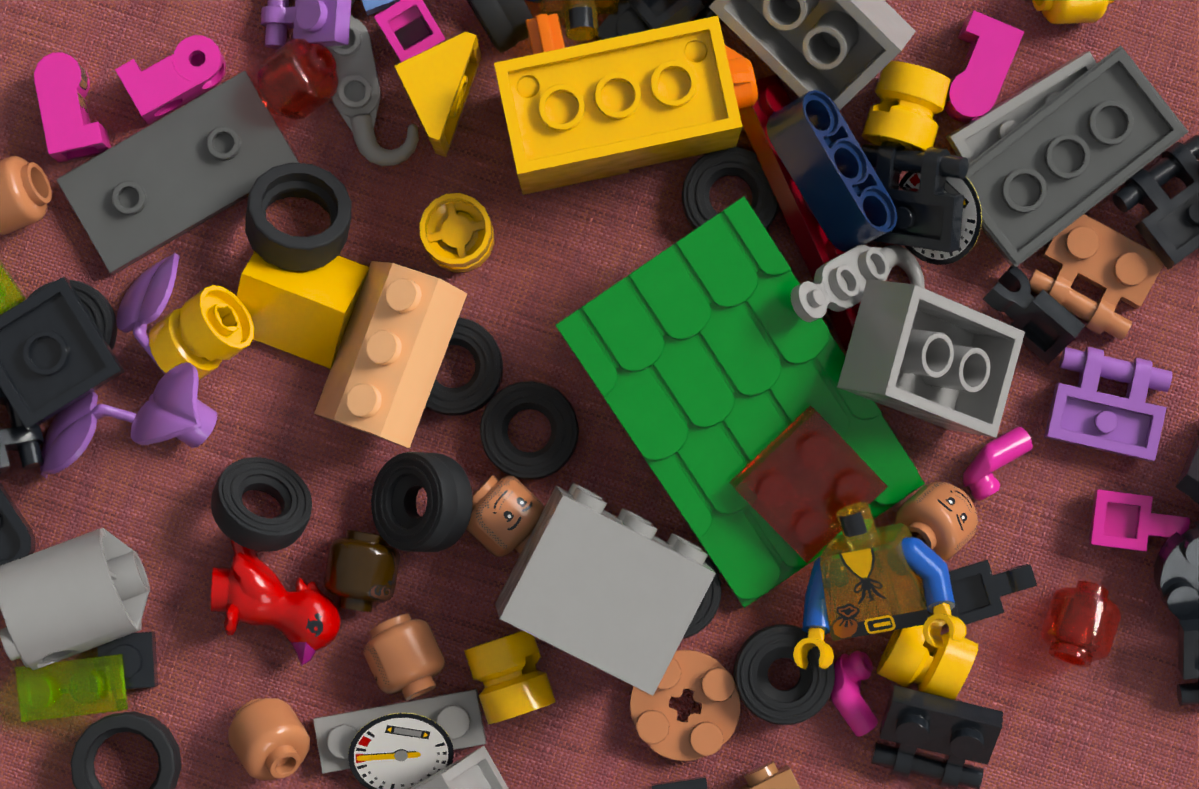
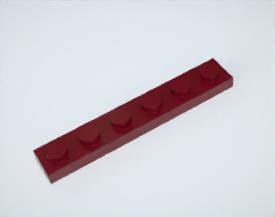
M776 74L756 80L758 100L754 106L740 108L739 114L742 125L814 280L816 270L821 265L845 252L837 249L829 241L767 135L766 125L768 118L777 110L791 103L787 92L784 90ZM861 302L840 312L827 308V312L846 353Z

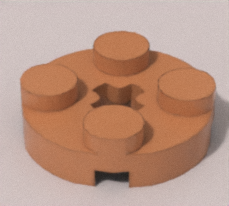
M676 650L653 696L634 686L631 692V716L639 737L653 751L673 760L693 761L715 754L731 738L740 716V696L732 675L715 658L695 650ZM683 689L694 691L693 700L701 703L699 714L690 713L687 721L678 720L677 710L669 707L671 697H681Z

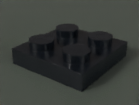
M64 276L0 315V387L28 430H32L125 372L72 284Z

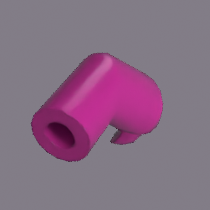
M1016 427L984 445L963 473L964 487L968 486L970 488L971 495L975 500L981 501L999 491L1000 483L992 472L1032 450V440L1027 431L1022 427Z

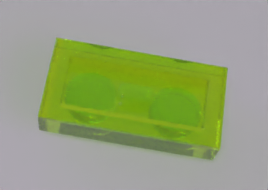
M122 654L60 661L36 670L25 666L15 667L21 722L128 709Z

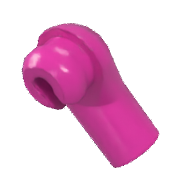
M854 651L850 655L842 654L834 663L835 681L831 700L855 736L859 737L873 730L878 724V719L860 695L861 680H866L871 676L873 671L872 662L866 653Z

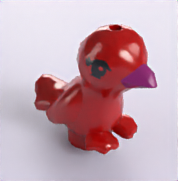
M231 540L234 553L231 568L213 567L211 612H226L224 628L227 636L235 633L239 621L250 625L273 626L280 630L291 642L301 666L311 661L316 651L329 645L336 638L340 630L341 618L337 606L328 596L320 591L313 581L306 585L302 578H298L295 585L296 592H288L276 573L258 558L256 550L243 547Z

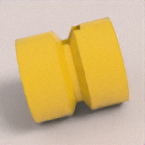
M890 61L880 72L875 93L881 101L880 104L870 107L862 137L877 146L888 141L900 143L905 149L925 152L927 148L933 147L939 128L938 124L933 120V115L944 110L951 80L941 73L919 65Z
M462 193L445 194L434 199L423 212L419 223L420 238L430 258L442 269L454 273L469 272L480 267L488 259L494 246V229L485 207L475 198Z
M216 285L201 290L186 301L182 308L172 311L154 324L149 332L151 353L158 366L165 373L181 363L188 362L196 367L199 380L218 368L222 360H229L244 350L254 339V325L245 305L234 293Z
M924 625L894 630L880 659L876 673L903 687L914 682L918 685V691L955 700L971 670L979 644L965 637L960 642L953 641L948 631L941 635L943 648L931 646L926 642L923 636Z
M520 631L464 650L473 680L483 682L485 687L479 694V698L488 725L540 709L556 702L547 673L536 669L535 664L541 658L533 635Z

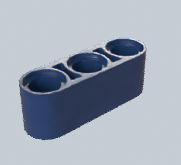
M818 90L809 91L777 110L768 118L766 127L771 144L833 246L840 251L847 252L856 246L866 245L893 230L897 222L895 205L836 104L828 95Z

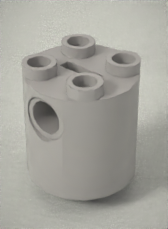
M100 528L1 565L0 609L7 627L0 629V638L9 659L13 661L21 658L25 667L36 670L142 630V616L150 592V585L138 554L107 530Z

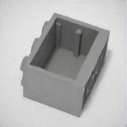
M572 483L569 491L555 486L495 603L499 619L653 696L716 574L705 563L708 554L701 551V548L673 533L667 542L654 536L657 528L652 526L651 522L624 508L621 509L618 517L605 511L604 508L607 503L602 500V497L575 483Z

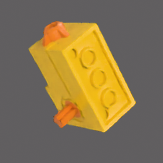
M558 14L536 15V18L525 21L532 55L494 63L517 175L523 195L629 173V169L734 148L737 146L742 129L739 109L754 106L758 100L757 84L752 63L724 44L718 16L565 48Z

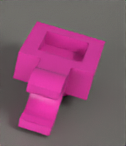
M1097 489L1094 495L1089 545L1145 552L1147 551L1148 536L1168 539L1176 532L1181 536L1189 530L1190 518L1151 513L1153 496Z

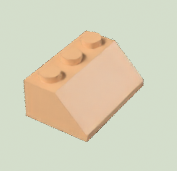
M371 261L314 414L410 448L467 293L440 278L395 263Z

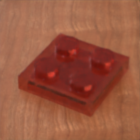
M811 405L730 481L735 490L806 563L843 530L839 516H849L862 512L888 487Z

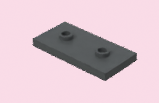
M1121 45L969 163L966 177L972 183L979 197L982 211L981 229L1012 269L1016 268L1188 133V130Z
M244 70L56 180L107 269L114 275L247 198L257 178L272 167L291 162L299 163L247 72Z

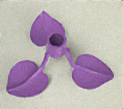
M176 253L152 265L133 282L125 293L117 313V328L124 333L133 330L134 337L157 366L158 364L149 346V338L146 332L147 324L155 321L161 315L169 301L180 256ZM185 362L175 366L167 373L160 368L164 376L158 382L153 394L150 395L149 401L140 408L137 414L105 404L97 405L98 395L95 392L88 394L59 412L53 419L44 439L41 450L44 463L40 466V475L47 478L48 474L58 473L75 462L89 445L95 433L97 420L105 416L132 423L131 439L139 445L159 443L175 437L191 448L201 445L215 427L217 412L197 399L199 377L196 367L191 363Z

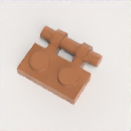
M1083 214L1051 239L1041 256L1060 267L1054 279L1035 269L1029 279L1032 292L1038 295L1042 290L1046 291L1070 313L1087 321L1085 324L1086 328L1099 335L1105 331L1122 341L1128 333L1132 321L1114 312L1119 300L1136 309L1141 307L1164 264L1155 252ZM1076 276L1103 290L1097 302L1071 288Z

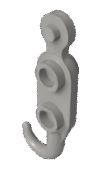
M351 0V8L355 0ZM350 15L349 45L322 47L323 54L325 55L324 61L331 97L335 107L353 132L354 141L360 154L371 163L380 166H395L406 161L414 153L419 141L418 127L415 124L408 126L407 138L399 148L393 150L384 149L377 143L374 126L381 100V90L371 38L366 26L360 20Z
M859 245L821 265L816 270L813 282L806 281L795 286L791 292V303L794 311L802 320L814 322L826 314L827 308L840 312L861 302L867 279L886 281L894 266H899L903 269L910 280V284H915L925 289L924 275L917 259L906 248L899 245H889L883 248Z

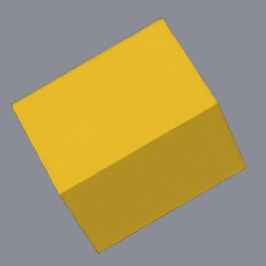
M463 32L395 65L401 83L435 153L444 157L447 156L482 57L477 36L469 32Z
M254 252L241 273L237 297L251 315L254 325L253 340L331 369L369 267L337 256L324 267L313 270H284L266 262Z

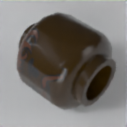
M347 530L345 538H337L330 545L324 587L331 594L341 596L339 607L372 612L373 602H386L394 595L400 553L378 534Z

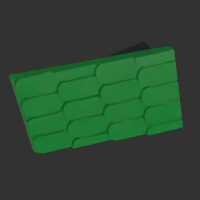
M745 196L555 325L743 608L846 539L847 537L844 534L839 516H849L861 512L866 525L925 484L913 462L882 416L876 403L837 387L845 355L822 318L814 322H806L794 311L791 303V292L800 283Z

